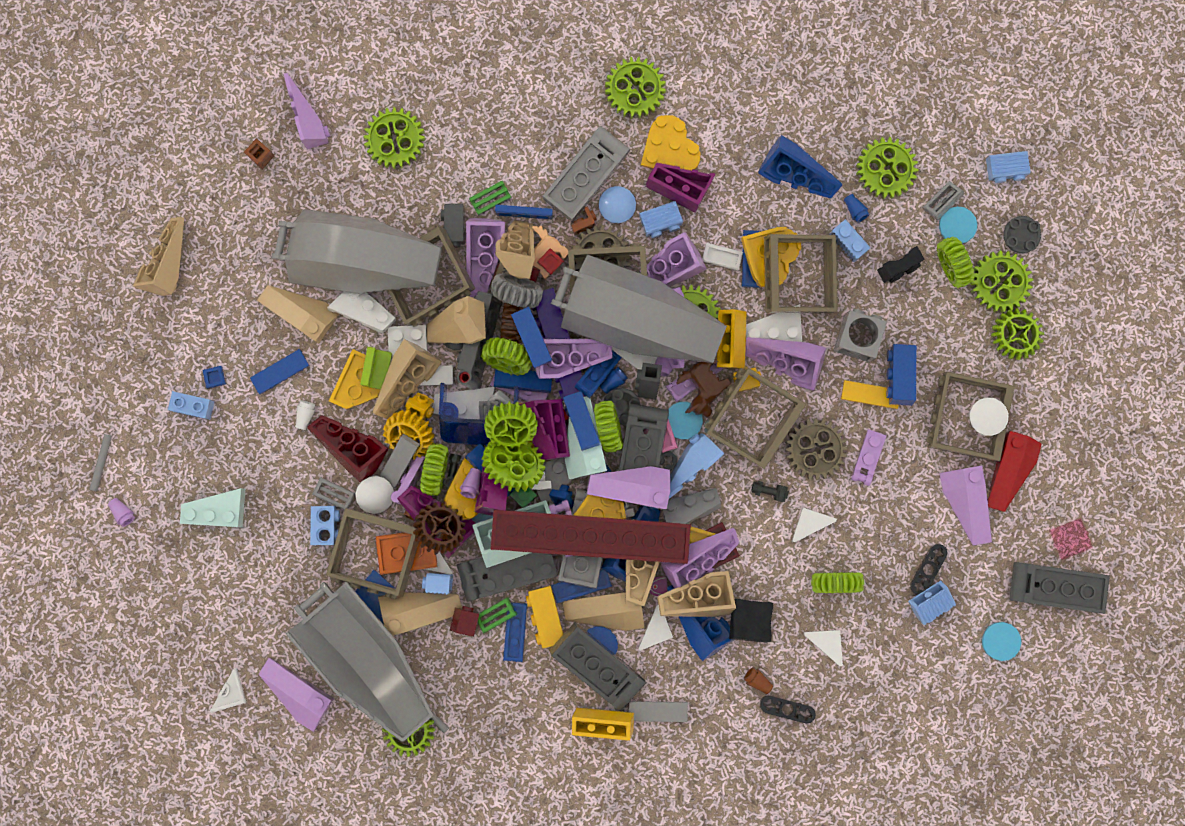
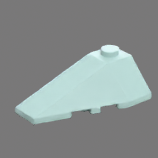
M586 396L584 400L599 439L591 399ZM569 417L567 439L570 457H565L569 480L607 471L601 442L598 446L581 451Z

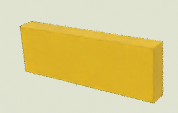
M847 380L843 381L842 400L898 409L899 406L889 404V398L886 397V387Z

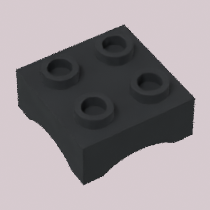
M916 246L909 253L905 254L902 259L888 261L877 271L884 283L889 281L891 284L904 276V272L908 275L921 267L920 263L924 260V257L918 246Z
M734 599L736 609L731 613L729 639L771 642L773 603Z

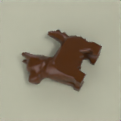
M716 357L713 363L698 362L689 370L678 374L677 385L691 379L698 390V395L693 399L685 413L693 412L696 415L702 414L708 418L712 414V402L731 384L728 378L719 381L716 373L713 374V371L710 370L711 365L718 363Z

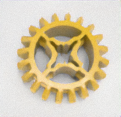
M402 409L399 412L393 413L387 419L382 436L386 437L384 443L389 444L388 449L393 450L403 434L417 443L420 439V445L413 456L415 460L417 456L419 458L425 456L428 447L434 442L435 434L432 433L433 427L428 426L429 421H424L423 416L419 417L417 411L412 414L410 409L406 412Z

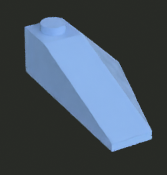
M697 433L691 437L690 443L686 446L670 474L669 499L683 488L682 484L684 482L693 481L699 470H707L724 455L722 450L705 434Z

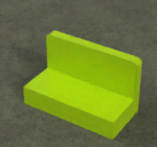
M367 346L360 385L375 389L382 388L391 363V352Z

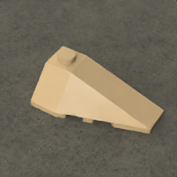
M183 217L170 219L159 237V241L162 243L151 250L150 255L152 259L148 266L142 265L133 287L160 296L172 295L176 290L181 259Z
M514 220L508 227L507 232L502 234L500 240H497L495 255L510 275L519 279H530L535 260L533 223Z
M269 285L257 299L262 305L318 344L340 315L337 312L329 311L327 309L329 304Z
M404 339L393 355L373 413L385 419L391 417L404 404L405 399L411 393L415 394L418 391L417 387L424 380L427 382L432 378L442 361L420 346Z

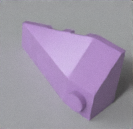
M469 218L466 221L467 273L475 287V290L471 291L470 297L477 296L478 291L488 292L499 260L495 255V245L497 240H500L502 234L505 233V222L488 218Z
M747 337L745 351L747 357L763 366L770 364L776 369V374L781 376L782 373H785L792 378L790 382L796 386L815 390L824 362L825 347L807 342Z
M648 466L592 474L589 478L587 494L667 510L670 494V470Z
M982 466L939 473L943 493L972 545L992 542L986 484Z

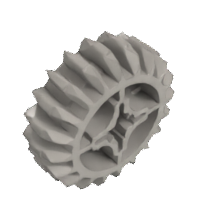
M500 273L495 275L494 280H492L491 293L494 297L504 301V303L523 308H535L542 299L543 289L539 284L529 279H519L510 274Z

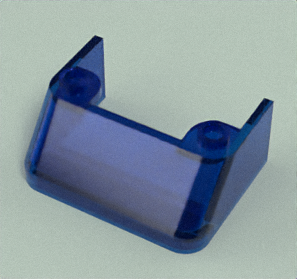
M440 383L439 425L441 439L450 444L488 445L491 440L487 438L484 429L485 420L459 419L457 406L446 402L447 385ZM514 386L515 404L517 401L519 403L520 399L519 386Z

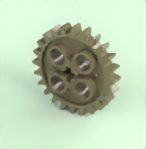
M595 225L594 231L591 232L587 228L586 235L581 232L580 236L582 239L575 238V242L578 245H572V247L581 246L585 248L587 245L603 246L606 241H611L614 245L620 244L622 247H626L629 241L623 242L624 235L618 237L619 230L612 233L611 226L606 231L604 225L601 226V230H598ZM604 256V261L608 262L610 259H614L618 263L617 266L623 268L630 267L631 264L626 261L632 260V256ZM586 257L575 258V264H577L575 271H580Z
M814 418L813 423L807 419L806 425L802 422L799 423L800 429L797 427L793 428L795 434H788L792 440L785 442L790 445L789 448L785 449V451L790 452L786 459L793 460L789 466L796 465L794 472L801 470V477L807 473L809 480L813 475L816 480H819L820 475H822L823 479H827V473L833 476V469L840 471L838 464H845L841 458L848 456L843 453L844 450L848 449V447L843 446L847 439L840 438L844 433H837L836 431L839 427L832 428V421L826 425L824 418L820 423H818L817 418ZM820 432H824L827 435L826 442H821L818 439ZM802 437L807 438L809 441L807 448L800 445ZM829 443L833 444L832 447L819 450V454H817V452L814 451L805 455H800L801 451L814 448V444H816L817 447ZM826 450L831 451L833 454L831 461H827L824 458ZM807 456L814 458L813 466L806 464L805 459Z

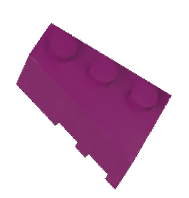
M656 163L647 179L645 187L672 201H676L677 204L696 213L716 174L701 173L694 169L691 171L680 169L678 166Z
M562 399L526 402V408L531 407L532 412L536 415L538 427L532 442L534 447H538L537 453L543 454L541 459L546 461L570 457Z
M482 467L479 494L477 495L474 512L493 516V510H506L508 486L502 489L501 483L495 485V479H488L490 473H484L486 467Z

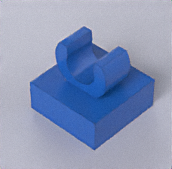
M562 484L559 490H551L549 496L555 506L561 504L564 500H568L570 509L573 508L574 502L571 498L573 492L568 491L570 488L568 485Z

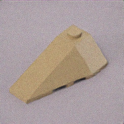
M470 296L453 302L426 325L427 342L473 344L486 339L484 302Z
M626 559L627 601L645 606L660 562Z
M729 571L708 573L697 580L690 581L686 585L677 587L657 597L660 616L715 617L730 615L736 609Z
M404 592L403 597L397 596L396 599L385 597V595L378 597L384 626L393 636L453 617L455 607L462 609L458 594Z
M626 592L563 602L565 621L623 631L645 628L642 605L627 601Z

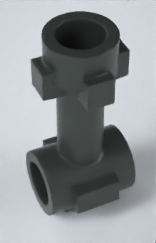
M450 453V457H448L447 462H450L448 477L443 480L446 489H448L456 474L458 464L462 462V455Z
M754 481L751 490L757 496H760L761 493L773 495V500L785 502L789 491H787L788 487L777 485L776 488L764 486L762 481Z

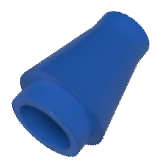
M850 194L844 199L852 220L860 223L870 215L869 209L854 194Z
M619 367L613 368L600 385V388L608 394L610 391L626 383L625 381L628 377Z

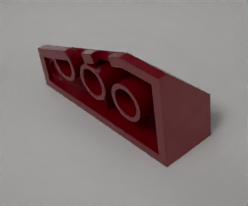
M323 415L307 426V429L360 483L377 471L388 451V448L374 436L362 434L357 429L345 427L340 422Z

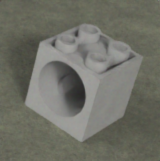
M859 309L849 310L843 317L833 351L870 363L877 357L887 321L882 320L883 317L878 315H864V311ZM858 323L866 325L872 334L871 343L863 347L855 345L849 337L850 325L854 326Z

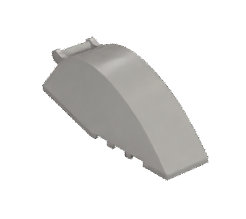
M304 209L294 222L279 221L278 223L280 229L275 253H272L271 258L285 261L289 283L356 294H365V292L373 291L383 292V290L391 289L400 290V288L435 286L442 248L376 219ZM287 229H291L287 253L282 255Z
M590 255L586 256L579 272L567 267L563 268V278L555 300L552 299L551 304L565 309L561 328L635 355L714 362L727 326L661 281ZM571 276H577L568 303H562Z
M347 581L335 593L323 582L315 593L301 605L297 604L294 607L303 620L290 629L286 635L339 697L344 698L353 707L362 711L371 720L376 721L385 730L404 742L433 716V713L398 641ZM326 593L329 598L308 615L305 611Z

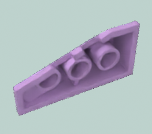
M284 73L288 94L293 100L291 106L295 114L294 118L302 143L307 149L329 143L327 137L331 136L328 126L323 125L288 73Z
M686 232L669 240L664 245V248L658 254H655L647 264L648 277L659 280L668 287L685 281L707 269L699 251Z
M544 339L553 361L535 368L539 379L560 378L611 359L612 346L593 339Z
M734 528L689 544L688 564L660 562L665 575L673 587H681L690 581L703 577L707 572L711 573L714 570L713 566L719 560H724L739 544Z
M268 658L259 673V676L295 720L314 732L335 698L271 658Z

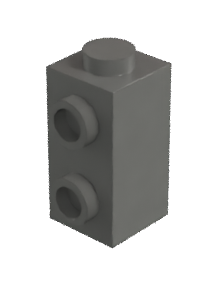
M444 204V209H441V221H444V229L454 248H459L460 245H465L464 205Z
M643 363L642 370L638 369L635 383L638 397L657 399L662 365Z

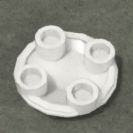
M995 398L980 399L969 411L972 427L983 436H993L1000 433L1008 423L1006 406Z
M373 475L364 479L358 485L355 492L356 501L365 512L372 514L382 513L392 504L391 494L394 490L390 482L385 478Z

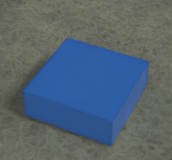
M222 366L202 370L206 389L226 385Z

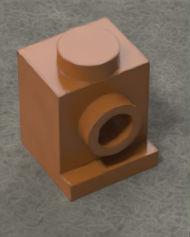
M257 138L244 151L262 170L275 157Z

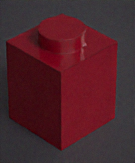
M462 606V609L455 607L450 631L474 637L479 614L473 612L474 608Z

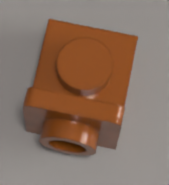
M588 206L584 207L587 219L579 218L571 225L574 236L587 231V228L591 229L595 226L594 221H597L596 215L593 210L589 211Z

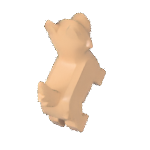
M532 226V229L541 238V241L534 248L535 260L533 266L540 269L539 274L546 280L550 274L537 261L550 248L556 254H560L561 258L565 260L568 256V249L562 246L556 238L550 236L546 229L543 230L542 226Z

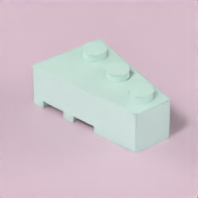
M240 488L181 504L180 524L243 527L246 489Z

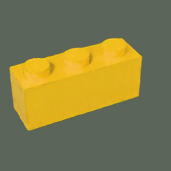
M736 309L718 310V321L727 327L717 351V368H744L747 311Z
M550 585L528 591L529 595L526 596L527 605L532 607L534 613L530 615L533 626L537 625L538 633L535 634L537 644L542 645V649L554 646L564 635Z
M576 707L572 716V735L630 741L634 731V713Z

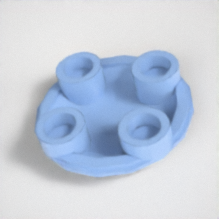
M614 186L608 188L599 199L600 213L610 223L626 222L635 213V197L630 190L624 187Z

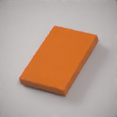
M397 533L375 536L380 575L401 572L411 534ZM419 541L411 571L438 567L434 550L432 549L430 552H427V546L421 548L422 541Z

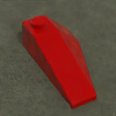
M1013 431L1006 432L1001 459L996 463L987 499L988 508L1002 512L1006 511L1036 465L1042 443L1027 435Z

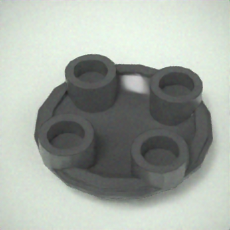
M1018 216L1011 219L1003 231L1006 246L1017 253H1028L1035 250L1041 240L1039 222L1027 216Z
M616 388L610 391L604 398V401H612L614 403L620 424L624 426L627 425L630 404L640 405L638 396L632 390L626 388Z

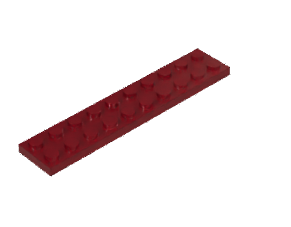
M493 510L490 549L688 564L691 524Z

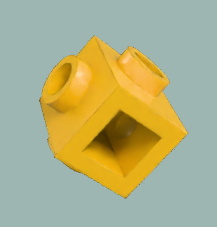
M417 392L413 398L410 397L405 405L406 411L410 409L412 414L417 411V415L419 417L423 416L425 421L427 418L430 419L434 413V408L432 407L435 400Z

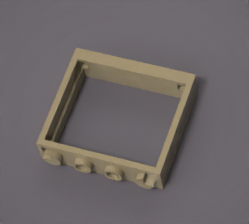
M441 227L435 228L420 237V239L432 244L440 240L442 241L464 287L414 316L401 291L388 290L405 325L416 327L422 324L423 319L426 317L436 316L439 314L440 309L444 307L446 309L459 298L462 299L470 296L471 291L475 290L446 230Z
M770 234L764 237L766 313L837 312L839 280L837 278L838 260L836 259V251L838 245H836V235ZM778 243H823L825 307H779Z
M639 243L630 244L629 247L615 244L609 248L595 245L589 249L576 246L568 250L569 269L575 270L574 258H582L587 255L593 257L640 255L641 274L647 276L646 248ZM574 275L570 278V295L576 281Z
M744 366V368L738 370L735 376L737 379L734 384H730L726 389V396L723 401H719L715 406L714 410L716 412L712 418L709 417L706 420L704 431L765 469L806 406V403L749 367ZM748 375L793 402L758 457L714 430Z
M952 372L943 373V376L940 375L938 379L939 394H936L934 399L936 411L932 413L930 418V424H933L932 431H929L927 434L926 442L929 443L928 448L999 462L1007 425L1000 433L993 435L990 454L937 443L948 383L950 380L1001 391L1000 401L1006 406L1008 418L1015 386Z
M345 508L326 576L332 577L331 581L336 583L350 582L349 585L353 588L367 587V591L371 593L385 592V597L396 599L397 596L403 597L419 542H416V538L419 535H413V531L416 528ZM354 519L412 535L396 589L339 573Z

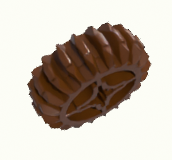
M504 303L500 339H510L518 344L521 343L520 334L511 314L524 309L523 307Z
M435 502L432 507L428 504L425 509L422 508L419 511L420 515H416V522L413 523V527L416 528L413 531V535H419L416 538V542L422 541L421 548L427 546V552L433 549L435 555L439 551L444 555L447 550L451 553L454 548L460 546L459 542L464 540L462 535H465L466 530L463 529L465 522H460L463 519V515H456L458 509L453 512L451 505L445 508L444 502L440 506ZM425 522L428 524L427 526L430 528V534H428L426 531ZM449 523L453 527L454 534L451 533L452 531L448 527ZM444 524V526L442 527V529H440V530H438L436 533H434L437 528L441 527V526ZM435 538H440L443 541H437Z

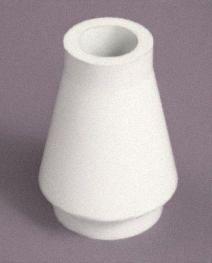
M300 400V403L297 404L296 428L307 429L316 410L314 409V403Z

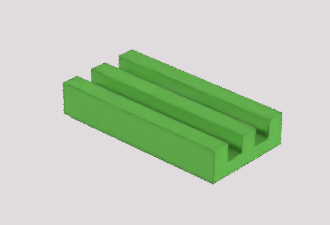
M500 181L470 197L469 200L479 216L494 208L495 205H499L512 197L503 181ZM502 187V189L499 190V191H497L496 193H494V194H492V195H490V196L484 198L483 200H481V201L475 203V200H477V199H479V198H481V197L487 195L488 193H490V192H492V191H494V190H496V189ZM505 193L506 196L479 210V206Z
M505 598L479 613L478 624L483 633L518 615L514 611V606L510 603L509 598ZM506 604V608L483 621L481 620V617ZM510 611V614L487 627L484 626L486 623Z

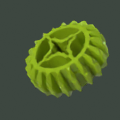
M948 237L937 244V256L949 282L957 288L965 287L973 282L975 277L973 264L962 242L956 237Z
M1016 308L1014 312L1008 310L1006 314L1002 313L1000 315L1001 319L997 318L995 320L997 325L992 326V329L997 332L992 333L991 337H997V339L992 343H999L1000 346L996 350L1003 349L1002 356L1009 353V359H1013L1014 356L1016 360H1020L1021 357L1027 359L1029 354L1032 356L1035 354V350L1040 349L1037 343L1044 341L1042 338H1039V336L1044 335V332L1039 331L1043 325L1036 324L1039 318L1032 319V312L1026 315L1027 311L1025 309L1020 313V310ZM1018 319L1025 322L1026 324L1024 326H1018L1011 320ZM1006 325L1007 330L1009 332V336L1007 337V339H1005L1004 337V328ZM1029 329L1031 330L1032 334L1030 343L1028 342L1029 339L1027 337V332ZM1023 330L1019 337L1013 338L1017 331ZM1012 342H1017L1020 346L1022 345L1025 349H1016L1011 347L1009 344Z
M490 338L486 340L481 351L482 360L487 365L510 375H525L532 366L526 348L522 344L513 342L510 339Z
M510 401L508 404L501 402L500 407L494 405L493 410H489L488 415H486L484 424L487 438H490L491 443L496 442L497 447L503 445L504 449L510 446L512 450L514 446L521 448L522 444L527 445L529 441H533L538 427L536 415L532 412L531 407L526 408L525 403L519 405L518 401L515 404H511Z
M602 401L595 404L594 414L602 448L606 453L621 450L623 448V437L614 403L612 401Z
M437 443L431 444L428 447L421 474L420 489L422 493L431 496H438L440 494L447 469L449 455L447 446Z
M859 572L814 573L812 575L811 586L812 591L815 593H857L864 590L863 574Z
M434 720L425 722L416 730L419 731L424 728L423 739L418 744L415 741L416 731L407 738L411 746L401 744L394 735L384 728L382 732L389 735L384 736L383 739L391 740L387 747L393 744L395 747L392 749V752L400 749V756L406 751L407 757H410L413 750L414 755L417 756L419 754L418 748L421 752H424L426 749L423 744L429 747L431 743L427 739H434V735L429 734V732L435 731L434 727H429V725L434 724Z

